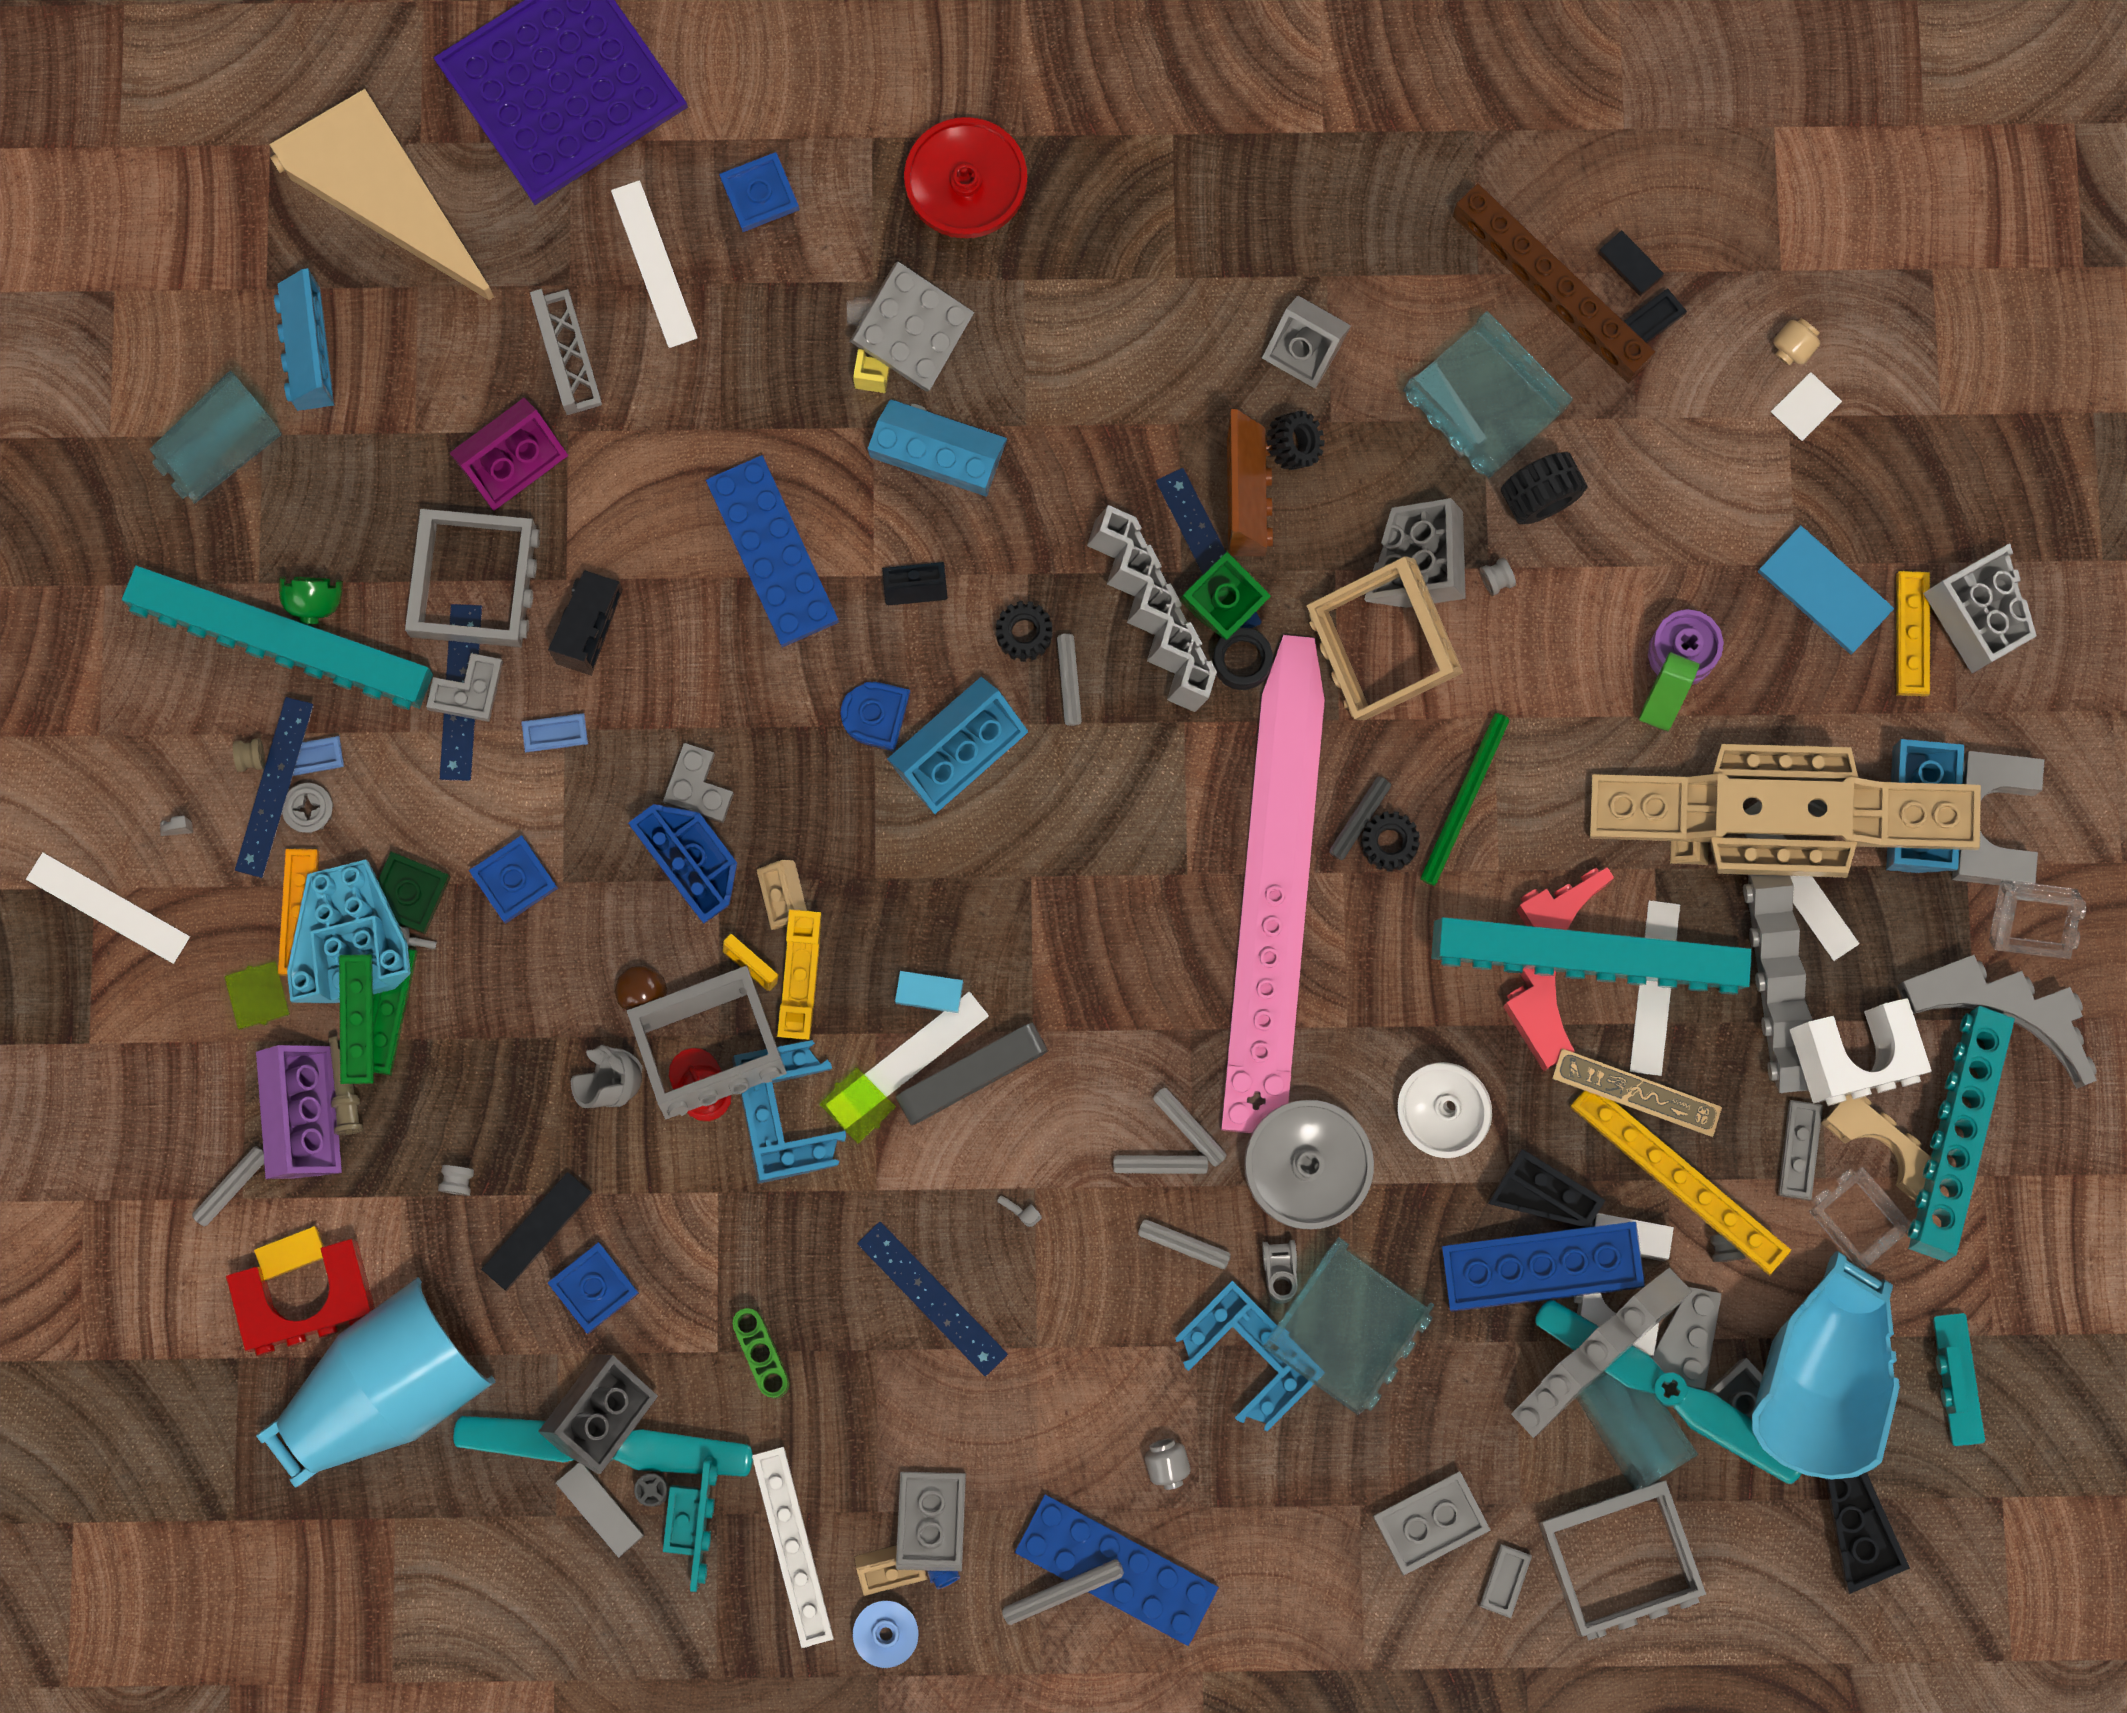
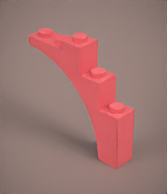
M1596 867L1581 876L1580 878L1583 882L1572 888L1570 884H1567L1554 893L1555 899H1553L1548 889L1540 893L1537 889H1534L1520 898L1522 904L1519 905L1516 911L1526 926L1567 930L1583 905L1593 895L1610 884L1614 876L1608 867L1600 872ZM1523 968V972L1519 974L1529 989L1525 990L1521 986L1508 994L1509 1001L1506 1002L1503 1008L1542 1070L1546 1071L1557 1064L1562 1048L1573 1053L1575 1051L1564 1031L1557 1007L1556 972L1554 971V976H1540L1534 974L1535 969Z

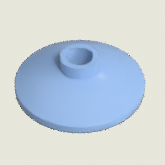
M879 1601L867 1606L859 1614L853 1627V1642L858 1654L869 1664L880 1668H890L902 1664L912 1655L918 1643V1625L913 1614L903 1605L893 1601ZM885 1627L892 1630L893 1635L890 1640H883L880 1637V1631Z

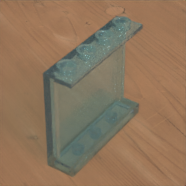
M1488 311L1478 318L1476 324L1417 377L1410 378L1403 390L1406 393L1407 400L1414 407H1419L1427 415L1430 424L1438 430L1441 429L1449 438L1452 447L1459 452H1463L1471 460L1472 467L1478 473L1484 474L1488 479L1558 418L1573 401V398Z
M1338 1237L1331 1244L1262 1347L1359 1415L1366 1408L1371 1411L1382 1396L1377 1391L1383 1382L1388 1385L1399 1370L1395 1367V1364L1400 1357L1406 1359L1416 1344L1412 1338L1417 1331L1423 1333L1433 1319L1429 1313L1434 1304L1431 1302L1427 1306L1421 1304L1348 1252L1346 1249L1349 1244Z

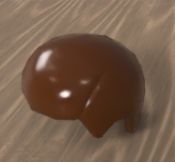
M635 966L626 969L618 977L614 992L617 1003L627 1011L666 996L667 986L664 977L654 969Z

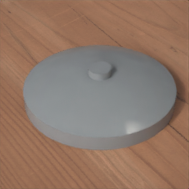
M1300 1100L1273 1110L1256 1126L1246 1147L1244 1169L1247 1185L1253 1198L1270 1217L1293 1228L1321 1229L1343 1221L1361 1205L1372 1183L1374 1158L1372 1147L1365 1131L1349 1113L1340 1107L1324 1101Z

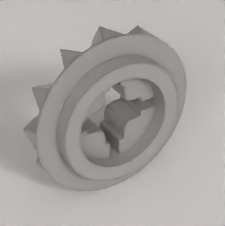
M303 783L293 787L288 792L282 814L284 820L292 829L297 832L311 834L319 829H324L328 820L332 819L331 814L334 805L329 793L324 788L313 783ZM306 796L313 806L320 807L311 811L310 820L304 812L295 811L305 807Z

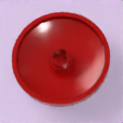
M971 117L949 119L928 129L911 148L904 171L906 194L916 215L933 230L955 238L982 237L997 231L1007 224L1022 205L1027 189L1025 158L1016 141L996 124Z

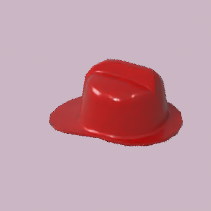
M690 1048L681 1051L674 1057L669 1066V1079L672 1088L675 1090L720 1073L722 1070L709 1052L703 1049ZM731 1095L719 1099L712 1105L700 1106L687 1113L699 1121L718 1119L727 1111L731 1104Z

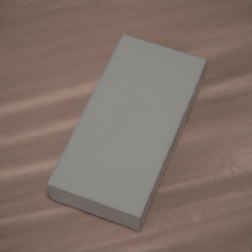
M1500 1544L1479 1607L1511 1618L1532 1555Z

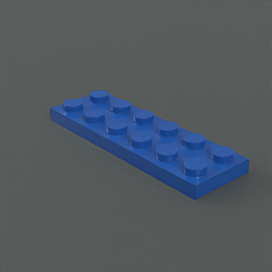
M763 455L706 479L709 490L781 647L783 648L839 623Z
M1636 1221L1442 1246L1451 1312L1645 1287Z
M1046 1494L1015 1551V1554L1064 1580L1073 1578L1112 1560H1119L1124 1571L1122 1578L1091 1590L1088 1593L1187 1646L1190 1645L1219 1588Z

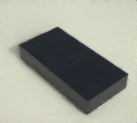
M1622 230L1598 252L1640 297L1664 275Z
M1667 288L1624 320V322L1646 343H1649L1682 318L1687 311Z

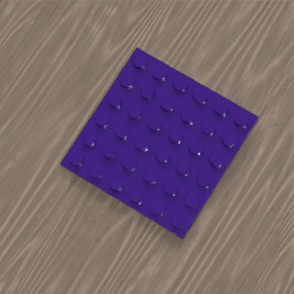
M523 0L434 57L435 63L534 206L688 108L687 102L615 0Z

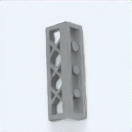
M542 289L530 292L566 415L601 406V398L569 290L566 289L544 296ZM565 300L567 310L561 319L550 314L547 304ZM569 316H570L572 325L566 322V321L568 320ZM552 321L558 323L556 329H554ZM563 327L575 332L576 337L570 347L558 342L557 337ZM577 345L579 346L580 353L575 351ZM561 349L566 352L564 358L562 356ZM571 355L583 360L584 366L578 376L566 370L565 365ZM586 373H587V377H588L589 382L583 379V377H584V375H585ZM569 378L575 380L572 386ZM580 383L592 390L593 399L576 403L574 393Z

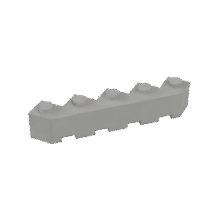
M1107 505L1094 522L1087 546L1115 558L1107 585L1135 596L1127 623L1155 635L1147 662L1175 673L1167 700L1196 712L1209 699L1217 671L1212 661H1207L1200 647L1202 642L1192 623H1188L1180 609L1182 604L1171 583L1167 584L1160 571L1162 566L1151 545L1147 546L1140 532L1142 527L1137 518Z
M1748 875V884H1744L1743 894L1745 902L1749 904L1752 928L1749 930L1751 946L1755 947L1758 973L1755 975L1757 991L1761 992L1764 1017L1761 1020L1762 1032L1764 1036H1767L1770 1056L1768 1076L1770 1081H1775L1779 1093L1807 1091L1809 1089L1789 1030L1812 1021L1805 1002L1806 973L1799 958L1800 929L1793 914L1794 885L1790 876Z

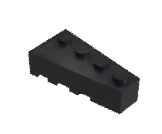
M1867 1472L1853 1478L1825 1479L1845 1591L1851 1594L1910 1569Z

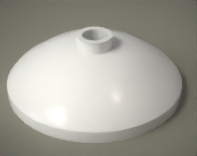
M1447 1062L1426 1065L1418 1069L1406 1080L1399 1094L1397 1106L1401 1127L1408 1139L1418 1149L1429 1155L1440 1158H1455L1465 1155L1475 1149L1484 1140L1489 1131L1492 1121V1105L1489 1094L1478 1077L1460 1065ZM1447 1101H1452L1455 1104V1110H1450L1447 1107Z

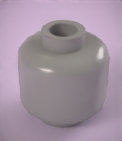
M1173 1438L1162 1439L1152 1443L1149 1446L1150 1450L1146 1452L1144 1457L1150 1481L1155 1485L1164 1486L1165 1490L1182 1486V1480L1191 1471L1185 1447L1175 1442Z

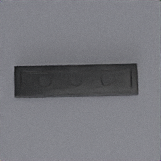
M567 1172L481 1270L507 1291L593 1193Z

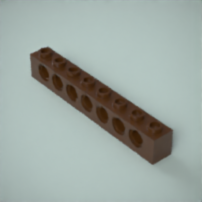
M1477 183L1456 203L1453 217L1628 384L1650 364L1655 351L1483 187Z

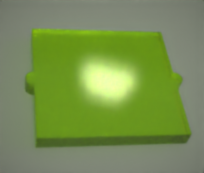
M275 961L254 968L247 966L244 971L224 976L239 1030L258 1024L265 1026L268 1024V1021L290 1015Z
M857 1067L841 1083H835V1089L819 1104L858 1144L875 1128L879 1129L880 1123L896 1108Z

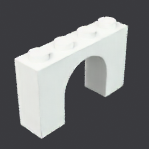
M1908 998L1885 1003L1864 1011L1876 1049L1875 1063L1870 1072L1857 1067L1847 1056L1834 1016L1809 1021L1789 1029L1813 1104L1826 1101L1827 1105L1831 1106L1846 1101L1845 1096L1850 1094L1853 1100L1871 1095L1870 1089L1876 1088L1877 1093L1895 1089V1083L1901 1082L1902 1087L1910 1086L1921 1082V1075L1932 1072Z
M1600 1213L1596 1215L1590 1227L1636 1221L1641 1257L1658 1261L1669 1259L1674 1227ZM1601 1293L1574 1296V1302L1579 1303L1577 1314L1598 1326H1601L1616 1314L1605 1304ZM1659 1323L1633 1345L1647 1353L1650 1357L1654 1356Z

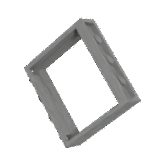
M420 509L405 625L407 634L411 638L522 648L523 638H527V631L529 632V620H525L526 610L531 608L533 603V590L529 589L530 578H535L537 571V560L533 559L534 548H539L540 529H536L537 527L533 519ZM437 524L521 532L509 630L425 623Z
M747 965L627 1010L657 1103L665 1120L679 1114L683 1116L692 1109L712 1105L719 1099L732 1094L744 1093L753 1086L772 1082V1079L787 1074ZM748 995L768 1055L666 1093L646 1033Z
M1666 1480L1538 1522L1577 1635L1581 1637L1587 1635L1588 1641L1607 1635L1605 1629L1618 1625L1619 1630L1638 1624L1636 1618L1649 1615L1650 1620L1669 1614L1668 1607L1680 1604L1681 1609L1700 1603L1698 1597L1706 1595ZM1657 1498L1688 1588L1585 1622L1554 1532Z

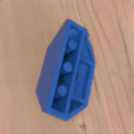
M653 804L628 822L650 855L703 924L730 905L737 862L699 812Z

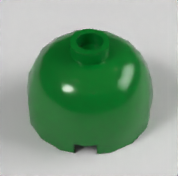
M280 577L278 588L279 600L283 608L290 615L300 617V623L319 624V618L329 617L339 607L342 598L343 581L337 580L336 586L330 585V579L294 577L291 583H286V577Z

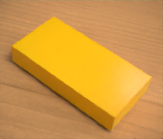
M730 934L723 941L724 954L740 968L747 965L752 978L767 991H771L775 987L779 975L734 935Z
M314 1226L257 1248L254 1252L262 1269L264 1280L268 1281L322 1260L320 1248L324 1247L317 1227Z

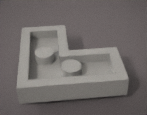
M471 653L464 683L433 677L426 706L427 710L490 722L503 664L502 659Z
M686 743L683 744L663 799L664 804L683 810L699 812L703 817L724 823L734 793L705 783L715 756L714 752Z

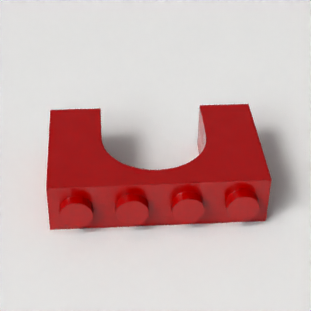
M349 1239L320 1248L329 1280V1294L322 1309L306 1320L290 1321L276 1310L271 1298L268 1282L264 1280L260 1267L257 1266L226 1275L245 1351L255 1352L256 1356H261L274 1352V1346L287 1343L288 1347L307 1342L306 1336L318 1333L319 1338L338 1333L337 1327L347 1324L351 1326L375 1309L358 1241Z

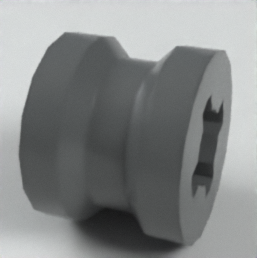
M1722 1235L1710 1236V1242L1715 1248V1253L1712 1255L1713 1262L1746 1259L1745 1255Z
M658 1474L643 1475L635 1484V1497L639 1503L645 1506H659L666 1501L669 1495L668 1482Z

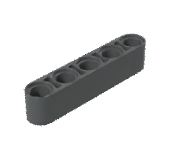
M1032 1022L906 1089L895 1098L912 1126L1032 1062L1049 1050Z

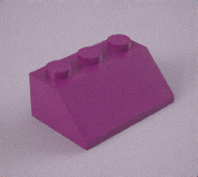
M525 398L521 399L450 452V455L493 511L568 456L538 411Z

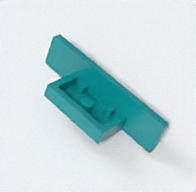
M1966 1314L1935 1316L1933 1324L1938 1351L1936 1367L1939 1375L1942 1377L1941 1400L1947 1410L1951 1443L1953 1446L1984 1443L1985 1435Z
M709 1456L704 1460L701 1488L671 1485L669 1489L663 1552L694 1555L690 1584L691 1592H697L700 1583L705 1584L707 1578L708 1564H702L703 1551H709L711 1531H706L707 1518H713L715 1499L709 1498L710 1486H716L718 1477V1466H713V1457Z

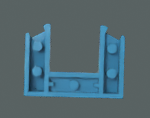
M813 1040L777 1047L787 1074L772 1079V1082L753 1086L744 1093H741L758 1184L839 1165L838 1160H833L837 1141H845V1131L785 1143L772 1083L832 1069L828 1059L820 1064L809 1050L815 1044ZM764 1049L734 1055L732 1058L733 1067L768 1055V1051Z
M1231 1281L1175 1339L1176 1342L1184 1341L1190 1360L1183 1363L1189 1371L1233 1327L1278 1372L1235 1417L1237 1421L1242 1423L1245 1422L1246 1417L1266 1423L1264 1430L1268 1431L1325 1373Z

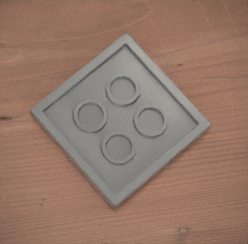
M896 262L849 342L865 350L866 353L927 392L933 386L974 312L900 262Z

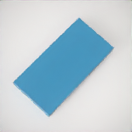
M1801 525L1758 570L1761 576L1850 655L1894 610L1893 606Z

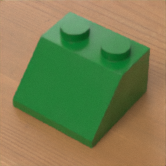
M1226 552L1179 600L1201 623L1227 640L1271 595Z

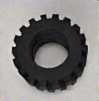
M1559 452L1538 459L1517 471L1503 484L1501 493L1517 523L1532 524L1544 520L1573 504L1584 494L1588 486L1571 454Z

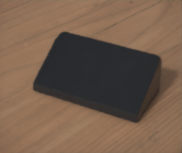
M944 562L882 568L886 605L941 601L948 598Z

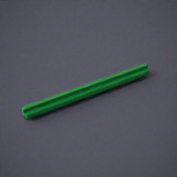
M1495 713L1492 717L1421 875V880L1424 883L1435 886L1438 882L1508 726L1509 718L1505 715Z

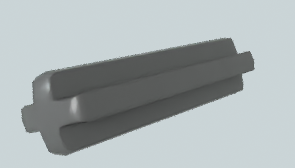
M1380 776L1375 779L1330 848L1329 853L1339 860H1343L1389 791L1391 783Z

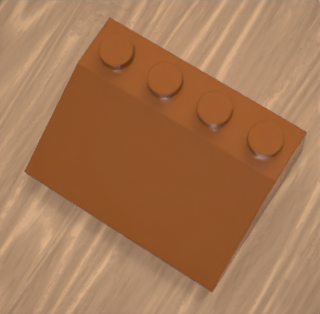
M1231 409L1227 431L1228 553L1232 557L1266 556L1267 547L1273 546V528H1267V516H1272V498H1266V486H1272V468H1266V456H1271L1269 451L1272 450V445L1267 446V440H1271V438H1266L1264 426L1238 409Z

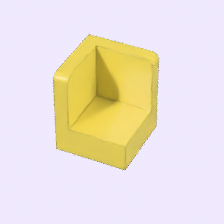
M858 349L853 375L855 389L886 393L890 368L875 358L866 357L865 350Z

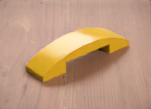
M789 910L784 982L777 1037L810 1040L818 970L821 912Z

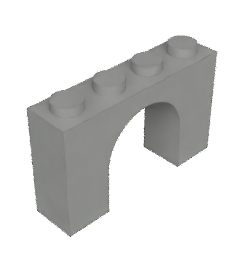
M1968 751L1964 754L1962 784L1981 785V800L1984 796L1992 793L2035 796L2042 791L2044 759ZM1980 831L1979 850H1959L1958 870H1953L1952 880L2028 889L2036 883L2038 852L1998 847L1990 843Z

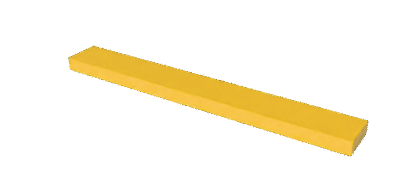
M1584 1090L1573 1102L1571 1109L1769 1276L1791 1253L1789 1247L1615 1101Z

